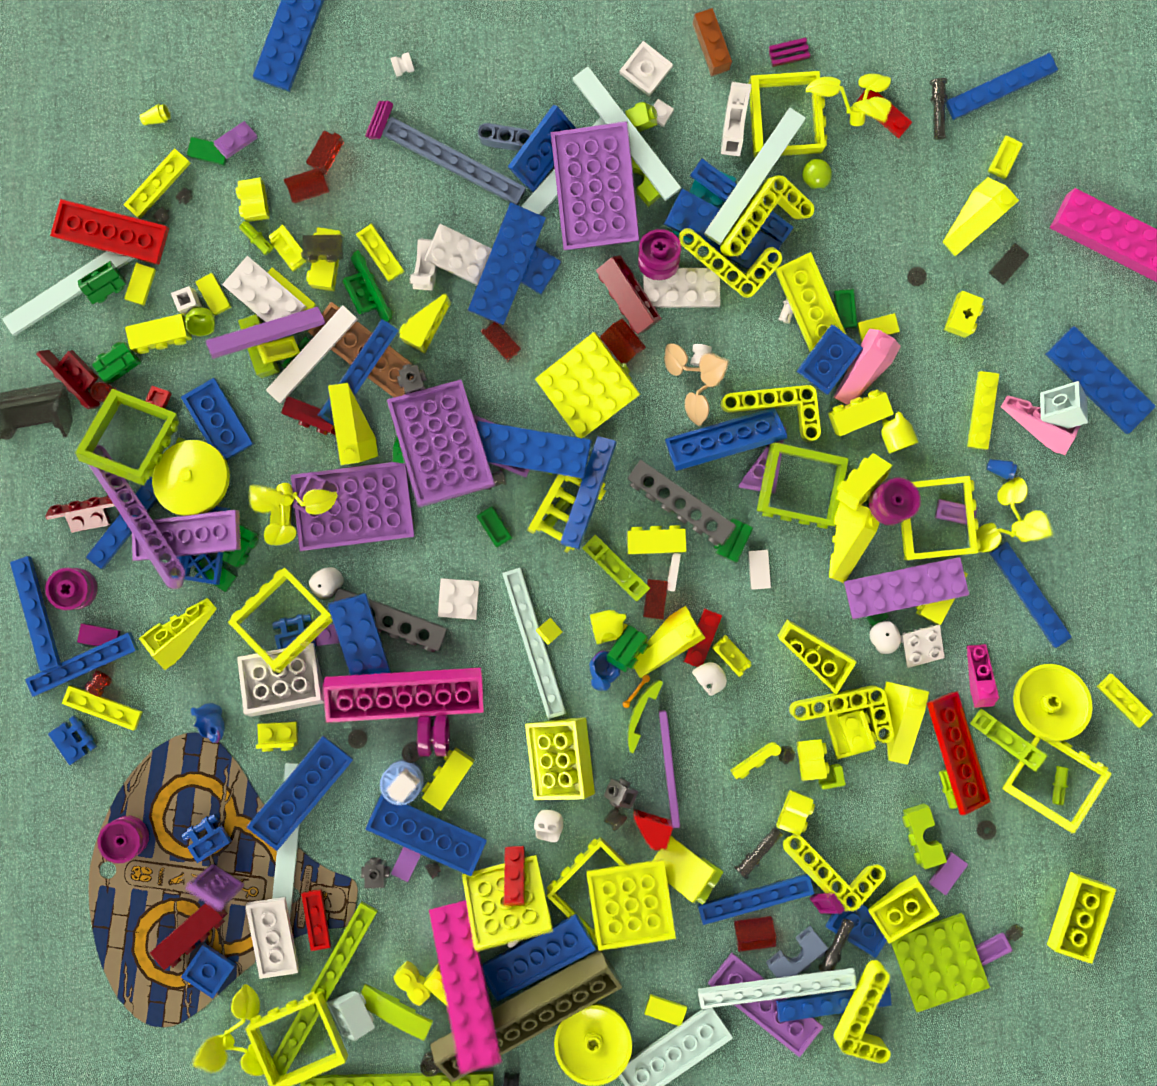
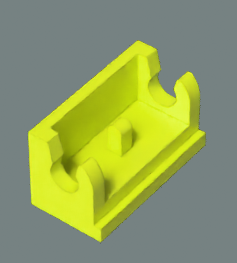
M283 224L269 236V241L293 272L309 260L308 256Z
M726 635L711 647L737 676H742L744 671L751 667V662Z

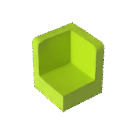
M838 763L829 765L827 778L818 779L819 787L825 790L845 786L842 766Z

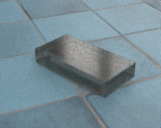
M1014 243L988 273L1004 285L1028 258L1029 254Z

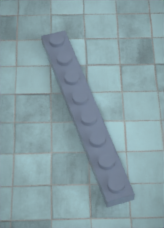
M390 117L383 131L384 137L508 202L518 205L526 191V187L393 117Z

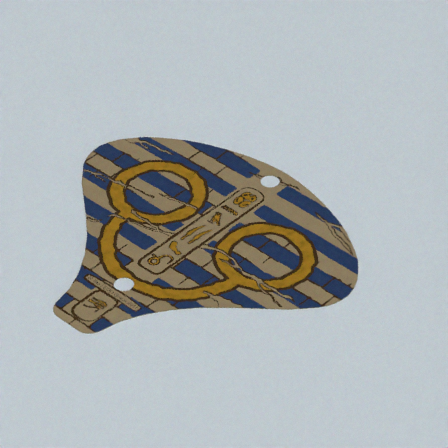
M196 732L175 736L153 749L128 776L105 817L100 831L106 824L122 816L139 818L145 823L149 831V841L146 848L139 855L125 863H113L116 867V873L112 878L106 879L101 876L99 869L102 863L110 861H107L101 855L98 849V841H96L90 864L88 886L89 910L96 950L101 966L118 1000L134 1017L153 1027H171L183 1023L213 1000L181 978L204 943L236 964L215 997L256 962L246 904L248 902L272 899L277 851L246 828L264 804L239 764L220 742L212 743L209 738H204ZM216 814L219 820L213 823L214 828L216 829L222 825L232 841L197 863L187 848L193 841L191 838L184 841L181 835L187 831V828L202 822L201 820L206 816L210 817ZM204 829L198 834L200 838H202L203 836L207 835L208 832L206 831V829ZM298 847L294 887L299 891V899L297 902L292 903L290 918L293 939L308 934L301 896L302 892L322 889L328 929L347 927L355 913L358 893L356 882L348 876L325 868ZM212 864L244 883L241 891L223 907L228 913L223 918L225 922L218 929L213 927L208 931L211 935L202 943L198 940L194 944L196 948L188 955L182 954L180 956L182 960L174 968L169 966L166 970H163L149 953L206 903L186 889L188 884Z

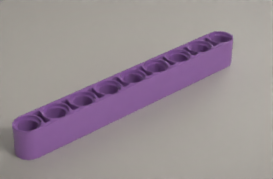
M96 446L93 454L112 460L103 446ZM89 465L165 584L171 589L182 587L185 575L184 568L125 478ZM162 560H167V561H169V562H168V563H163V562H161V561H162ZM176 575L179 578H172L171 576Z

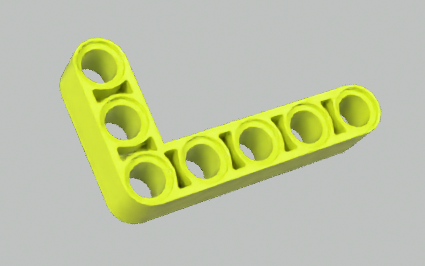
M779 175L767 178L721 243V253L726 257L741 255L776 204L780 205L792 218L806 219L810 218L814 213L813 203L784 176ZM742 228L745 230L744 236L742 235ZM731 244L734 245L733 252L731 250Z
M686 228L679 234L680 243L685 249L741 296L746 298L752 297L782 262L781 253L776 248L769 247L764 250L747 272L744 273L694 230ZM692 234L693 240L690 243H685L683 241L684 235ZM701 246L708 247V252L705 255L698 254V249ZM770 253H777L776 260L769 262L767 259ZM720 258L723 261L722 265L718 268L713 267V261ZM763 268L764 274L756 277V269ZM730 271L737 272V276L733 280L727 278ZM745 283H750L752 285L751 289L747 292L742 291V286Z
M811 385L729 393L721 401V408L729 413L797 406L802 440L813 442L821 434L817 392ZM804 390L810 393L811 397L809 400L803 398L802 392ZM783 393H790L792 400L790 402L785 401ZM764 395H771L773 402L771 404L766 403ZM745 397H752L754 404L752 406L747 405ZM726 399H733L735 406L732 408L728 407L725 403ZM806 409L811 410L813 414L811 419L805 417L804 411ZM807 428L814 430L815 435L813 438L807 436Z
M875 685L838 692L837 695L832 693L798 700L789 707L790 714L799 721L867 707L871 731L873 730L876 739L882 743H888L894 736L885 691ZM878 690V698L872 700V692ZM856 694H859V695H860V700H859V702L856 703V704H853V702H852L853 696L856 695ZM840 698L841 705L835 708L833 702L835 699ZM818 702H822V709L820 711H815V704ZM799 706H803V713L801 715H796V708ZM882 709V716L876 719V711ZM886 728V735L879 737V731Z
M792 835L783 841V848L787 854L825 893H834L845 908L844 911L857 910L886 877L885 869L881 865H871L864 868L853 882L848 885L803 837ZM792 839L797 843L796 849L791 847ZM805 854H808L811 858L809 864L804 859ZM820 868H822L825 873L823 878H821L818 874ZM873 869L877 873L876 879H874L871 874ZM834 882L838 885L837 892H834L832 888ZM860 883H862L865 888L863 893L859 890ZM848 897L852 900L851 907L846 903Z
M878 960L870 961L867 964L834 1032V1039L845 1054L876 1063H885L889 1060L891 1053L884 1041L878 1036L864 1033L890 980L889 973Z

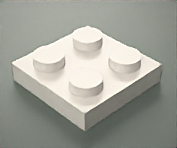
M643 41L621 68L619 74L650 96L672 69L673 64Z
M441 578L438 617L476 620L480 581Z

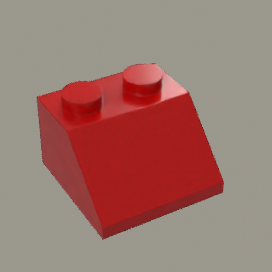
M633 809L634 820L646 843L650 845L649 847L657 851H661V849L666 850L673 829L671 820Z

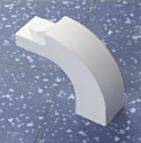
M732 82L725 114L721 154L740 156L751 84Z
M420 238L418 240L416 267L410 277L413 289L433 290L437 266L424 260L433 239Z

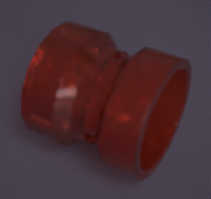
M97 382L92 385L90 393L93 399L104 403L111 389L114 388L106 383Z
M96 670L92 675V681H88L84 687L91 694L101 697L104 693V688L111 684L112 679L104 672Z

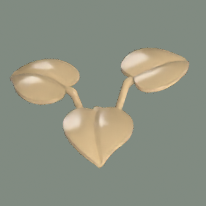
M667 344L665 348V365L672 375L682 374L683 369L686 371L702 372L701 380L706 385L697 390L696 394L693 392L688 393L685 399V410L688 417L696 425L702 426L709 414V403L700 393L708 387L716 386L723 379L729 361L708 353L701 357L699 368L687 367L685 365L688 362V356L685 350L676 344Z

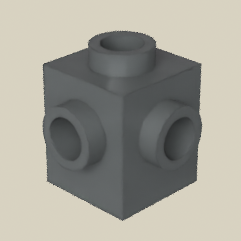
M412 363L404 365L403 369L399 370L400 376H397L400 388L404 387L406 394L426 389L424 381L427 379L424 369L420 370L418 365L414 366Z
M611 778L604 797L610 800L609 804L617 808L621 806L631 809L639 791L630 786L631 783L625 779L615 780Z
M379 857L370 858L361 868L364 888L385 887L387 878L390 876V867L387 866L386 860H381Z

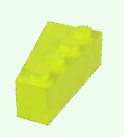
M788 619L777 635L837 695L857 663L855 659Z

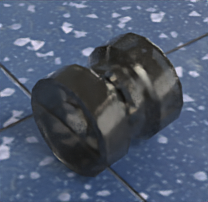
M432 1050L424 1054L420 1065L422 1074L427 1077L435 1076L439 1071V1068L433 1062Z

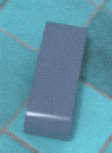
M491 123L481 124L478 128L479 140L483 145L519 151L524 145L520 140L522 138H529L532 134L527 129ZM484 132L492 133L488 138L482 136ZM503 135L511 136L507 141L501 139Z

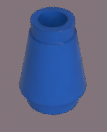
M989 459L986 470L1006 480L1008 478L1013 479L1017 470V464H1013V461Z

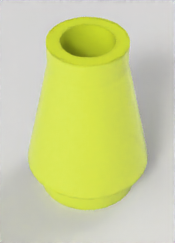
M157 104L145 113L140 114V120L144 126L167 123V120L171 119L169 109L165 104Z

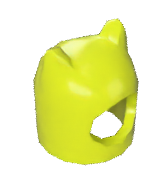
M897 412L895 418L890 421L887 419L882 420V438L889 454L918 443L912 424L904 418L901 412Z
M615 610L590 614L597 645L619 639L628 626L623 622L626 619V615L619 614Z

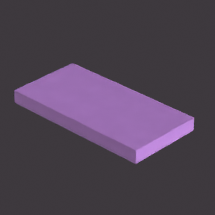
M212 864L193 879L186 889L220 911L241 891L244 883Z

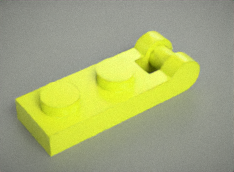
M770 742L730 771L736 779L739 777L743 779L750 774L749 770L754 767H761L766 763L765 759L771 755L778 756L781 748L775 742Z

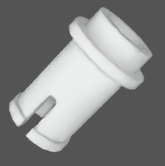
M786 298V301H783L784 306L778 320H783L784 323L790 324L793 311Z

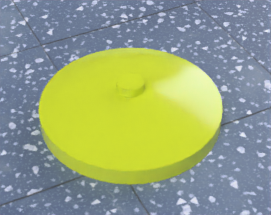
M199 440L179 442L168 448L162 454L160 463L155 465L152 476L154 494L163 507L177 515L205 514L215 508L225 496L230 480L229 467L224 456L212 445Z
M1056 664L1036 666L1021 676L1014 689L1013 703L1020 722L1028 731L1041 739L1055 742L1071 739L1080 734L1091 719L1093 707L1090 692L1083 680L1066 667Z
M594 1003L560 1022L555 1034L554 1050L561 1069L571 1079L584 1085L598 1086L613 1081L625 1070L631 1057L632 1038L627 1023L619 1013L608 1006Z

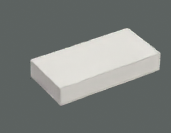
M768 550L748 551L751 589L771 588Z

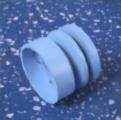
M408 759L398 760L392 763L382 774L380 790L384 798L390 803L406 805L412 802L421 792L425 782L424 773L416 762ZM406 768L420 782L401 803L391 798L390 792L387 789Z

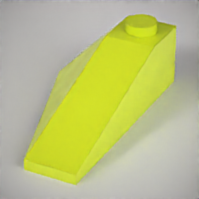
M990 178L985 179L971 192L966 204L943 240L944 245L956 256L1019 201L1018 198L1007 186Z
M348 383L328 385L340 464L359 463L378 457L376 437Z
M840 501L834 517L836 535H833L832 538L835 546L834 553L831 554L829 578L844 583L876 534L880 522L872 515L870 508L860 506L854 511Z
M206 598L187 608L186 612L179 617L176 615L170 617L171 621L164 625L159 623L153 626L138 639L158 664L166 670L183 656L217 608Z
M686 606L671 614L647 641L649 645L643 654L639 653L637 656L638 662L634 669L639 678L644 677L705 639Z
M886 681L884 691L894 732L893 739L886 743L888 760L908 765L925 713L929 691Z

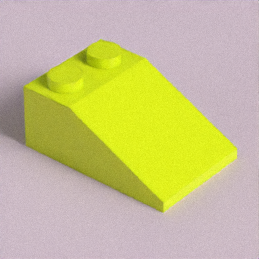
M445 294L441 295L411 317L407 323H403L399 333L401 334L400 338L405 344L424 354L426 353L451 305L448 296Z
M916 875L898 884L868 909L889 944L940 915Z

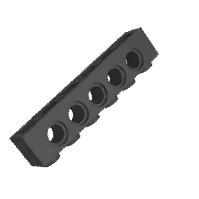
M641 459L627 478L631 482L629 485L638 492L640 489L646 492L645 497L652 502L657 500L662 503L660 506L668 513L671 511L675 512L678 520L684 524L687 522L692 524V529L700 535L705 533L709 536L708 540L716 546L718 544L724 546L736 529L735 524ZM648 478L654 479V484L651 487H645L644 485ZM663 489L670 490V495L667 498L660 497V492ZM678 500L686 501L683 509L676 508L675 505ZM694 511H700L702 513V516L699 520H693L691 518V514ZM714 521L718 524L715 531L707 529L709 522Z
M338 588L333 602L357 596L358 594ZM368 598L371 609L375 611L374 619L378 632H381V630L389 632L388 636L399 639V636L406 639V643L417 646V643L424 645L425 650L433 653L435 650L439 651L441 649L448 628ZM386 616L393 618L392 626H387L384 623ZM405 622L409 623L412 627L410 633H405L402 630V625ZM422 629H426L430 634L427 640H423L420 637Z

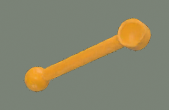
M648 675L642 677L643 680L628 700L623 702L624 708L630 706V702L645 683L650 681Z

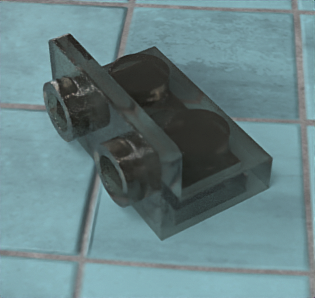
M303 235V252H301V257L309 263H317L318 260H326V262L331 263L338 262V260L343 259V236Z

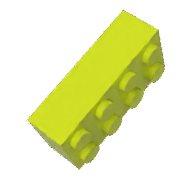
M1070 872L1047 945L1055 952L1092 964L1116 889L1106 883Z

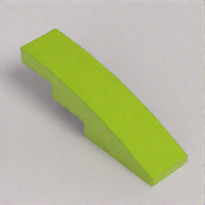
M367 984L364 985L361 994L366 1000L365 1007L368 1011L404 1032L423 1041L425 1040L433 1020L415 1013L416 1009L400 1003V999Z

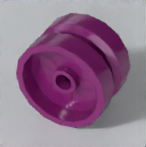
M660 229L649 231L645 234L639 243L638 266L640 271L652 280H665L675 275L679 269L681 255L679 238L672 232Z
M894 478L877 486L869 498V508L872 515L884 525H896L912 518L918 512L921 505L918 489L905 478Z
M61 568L51 574L45 586L49 602L61 610L83 609L95 600L98 592L94 576L88 570L82 568Z
M437 715L434 723L432 716L419 717L417 729L419 756H431L433 745L436 756H448L450 743L449 716Z
M122 816L106 824L100 831L97 838L98 849L107 861L125 863L139 855L146 848L149 841V831L145 823L139 818Z

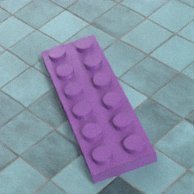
M237 510L152 520L176 557L241 550L239 511ZM132 533L133 561L150 560Z
M960 557L844 581L852 619L969 595Z
M731 952L708 981V984L714 987L766 979ZM789 997L734 1004L798 1057L803 1054L823 1028V1025L814 1017L780 1022L778 1020L776 1000L789 999Z

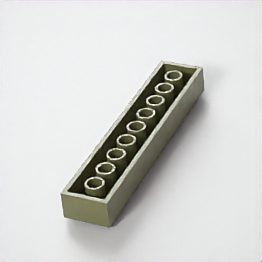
M602 950L592 953L588 957L492 1009L501 1055L623 988L616 970ZM453 1032L430 1044L436 1066L452 1083L472 1072L460 1073Z

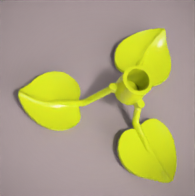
M866 74L859 78V86L866 88L863 100L853 103L851 107L843 86H840L841 81L837 78L821 77L812 81L806 88V92L825 97L837 95L841 91L847 108L846 113H850L849 123L852 126H862L865 123V114L885 122L891 109V102L885 98L873 97L870 100L867 99L870 90L882 92L890 86L891 78L880 74Z
M1016 477L1006 482L997 494L1000 504L1004 506L1011 504V508L1018 521L1013 523L1012 531L1002 528L997 529L994 523H987L976 530V538L979 537L980 549H978V552H989L997 548L1002 540L1001 532L1011 537L1016 536L1021 542L1042 539L1053 535L1049 520L1043 512L1034 511L1027 514L1024 521L1021 519L1015 508V503H1022L1028 494L1027 484L1021 477Z
M289 483L279 484L276 490L250 486V504L255 511L263 513L271 512L275 507L279 508L281 504V524L271 523L264 530L265 542L269 545L277 546L291 542L296 536L295 527L289 524L285 525V506L291 505L294 499H296L301 506H306L307 513L322 514L334 505L337 499V492L321 489L311 490L303 496V501H301L297 492L293 493L292 486Z
M244 984L232 1000L231 1011L241 1021L229 1030H225L224 1034L208 1038L199 1049L193 1066L208 1072H218L225 1066L227 1061L225 1050H236L245 1053L240 1060V1064L247 1074L253 1076L264 1074L252 1044L248 1046V1049L234 1046V1037L230 1034L245 1023L246 1019L250 1020L258 1016L260 1000L252 987Z

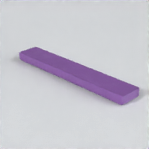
M317 306L209 339L205 342L212 359L324 325L325 321Z
M658 710L671 823L673 828H680L668 716L665 710Z

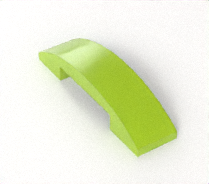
M596 534L582 547L636 602L650 589Z
M660 679L653 682L643 692L631 714L628 727V747L631 753H634L641 736L640 733L635 731V728L648 697L656 700L663 681Z
M982 708L970 722L973 727L1035 772L1048 757Z

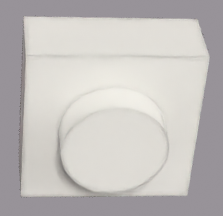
M657 99L654 104L658 114L656 119L657 123L664 127L674 109Z

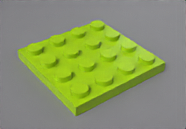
M963 913L915 928L891 942L917 1013L990 988Z

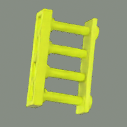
M558 475L527 531L534 534L536 530L539 532L541 530L561 541L563 534L546 525L542 518L545 513L548 515L552 514L567 523L569 515L555 508L551 502L554 497H560L574 504L576 497L565 492L564 488L560 486L564 480L567 482L569 480L580 487L582 479ZM603 483L598 496L600 501L606 492L603 489L606 485L605 483ZM566 546L564 552L568 553L570 549L574 550L575 548Z

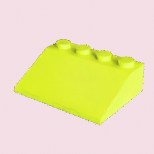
M586 718L526 723L525 728L534 800L585 799L594 795L595 789Z

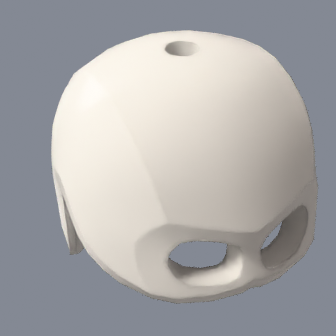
M328 567L317 571L310 578L308 584L315 596L320 599H327L332 597L338 588H341L344 580L339 570Z
M879 622L870 630V640L879 653L890 654L899 647L901 636L898 628L892 622Z
M705 663L695 668L692 672L709 696L720 692L726 686V675L723 669L716 663ZM711 684V688L708 689L706 685Z
M541 810L534 823L536 838L549 842H558L563 830L562 815L553 810Z

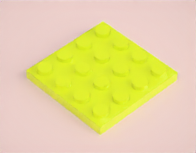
M596 332L589 335L535 378L577 438L582 439L641 395Z
M536 855L525 858L524 905H504V863L473 871L472 876L462 874L476 951L553 931Z
M663 859L587 871L598 951L676 939Z

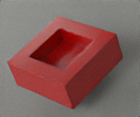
M152 386L145 401L165 409L172 394L167 390Z

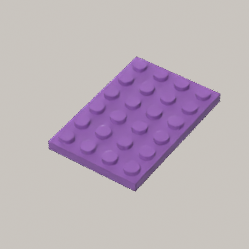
M628 122L551 132L563 249L566 251L640 241Z
M462 380L387 399L418 508L494 486Z
M389 462L311 472L328 481L324 490L337 492V499L334 505L322 514H311L310 516L295 508L300 551L415 537L407 467L404 463ZM309 473L291 475L293 493L297 492V495L299 494Z

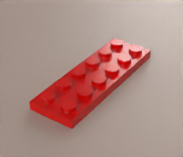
M60 199L50 236L159 265L169 227Z
M958 691L928 702L927 706L960 815H967L991 801Z

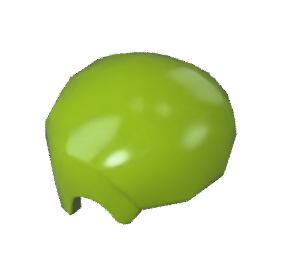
M822 159L809 161L804 166L802 172L804 183L812 189H824L832 179L830 165Z
M196 307L186 314L185 328L189 333L196 336H207L213 333L215 316L212 311L207 308Z

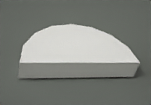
M674 553L672 555L667 581V589L669 591H675L681 554Z

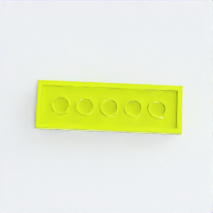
M811 252L775 269L810 352L830 325H835L845 333Z

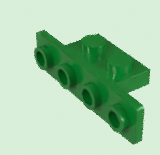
M357 250L351 257L357 274L345 277L342 282L359 315L376 309L380 319L389 323L392 320V311L386 305L383 293L378 289L375 277L367 267L365 257Z

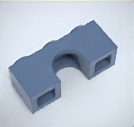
M808 926L795 937L801 945V951L798 956L787 957L779 950L766 961L769 969L777 978L796 976L799 972L807 970L816 958L820 959L825 955L828 947L811 926Z

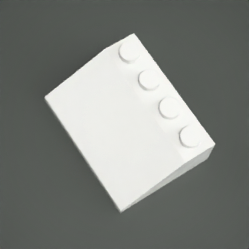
M310 643L280 673L274 671L258 653L237 657L245 715L253 717L324 703L323 679L314 643ZM286 648L266 653L275 660Z

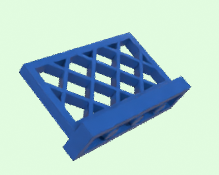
M216 506L212 509V512L209 511L207 513L230 511L231 508ZM217 552V558L213 561L208 553L200 554L197 558L194 555L177 557L185 570L184 580L219 585L224 552ZM203 557L209 563L204 569L198 563ZM193 565L199 571L194 577L189 576L190 568ZM211 567L215 572L213 580L209 579L205 574Z

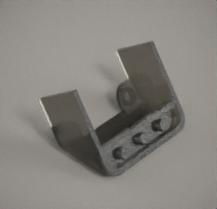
M62 382L0 393V439H11L18 428L52 422L55 428L60 429L63 437L68 436L73 418L68 390Z

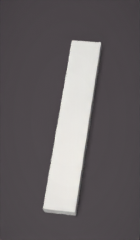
M342 305L266 391L282 404L353 326L358 318Z

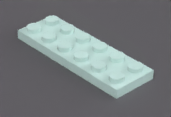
M713 1007L703 1008L684 1021L682 1025L677 1026L633 1056L625 1070L619 1075V1078L625 1086H665L733 1039V1036Z

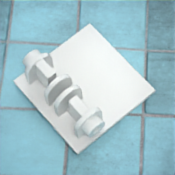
M930 625V627L919 628L918 631L915 629L913 632H904L900 635L901 643L904 644L907 668L944 658L940 625Z

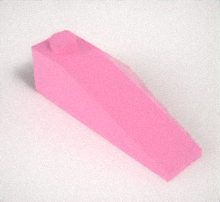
M868 330L860 345L862 350L850 364L833 398L848 405L852 399L860 397L895 359L901 346L893 337L880 330Z
M1007 395L1001 406L1041 443L1055 453L1065 455L1080 426L1068 429L1043 422L1041 420V407L1032 406L1029 401Z

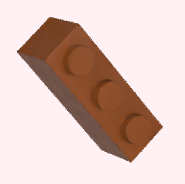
M713 8L694 14L692 24L711 76L729 71L732 60Z

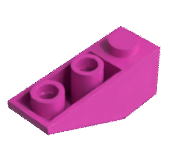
M986 644L967 646L970 691L974 708L994 706L999 699L987 646Z

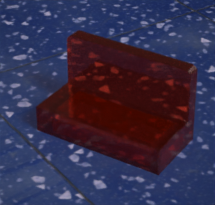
M323 131L306 161L307 165L326 175L344 144L342 137L335 132L332 135L327 131Z
M319 167L283 179L294 204L330 192L324 173Z
M623 318L613 323L600 336V339L621 364H627L646 348Z
M493 322L487 329L480 331L482 336L506 362H509L521 351V348L496 322Z
M648 579L647 586L650 589L646 592L643 617L663 620L668 581Z
M771 916L734 921L738 952L776 947V934Z

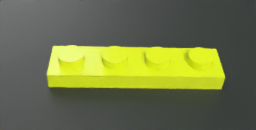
M174 148L123 205L141 219L191 163Z
M978 372L967 447L984 450L989 448L999 380L998 373Z
M73 685L68 686L62 704L133 731L136 730L143 713Z

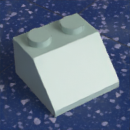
M1079 381L1040 393L1041 420L1043 422L1068 429L1088 423L1087 396Z
M352 991L327 1002L344 1038L355 1041L375 1028L373 1024L374 1017L370 1011H367L365 1007L366 1000L361 993Z

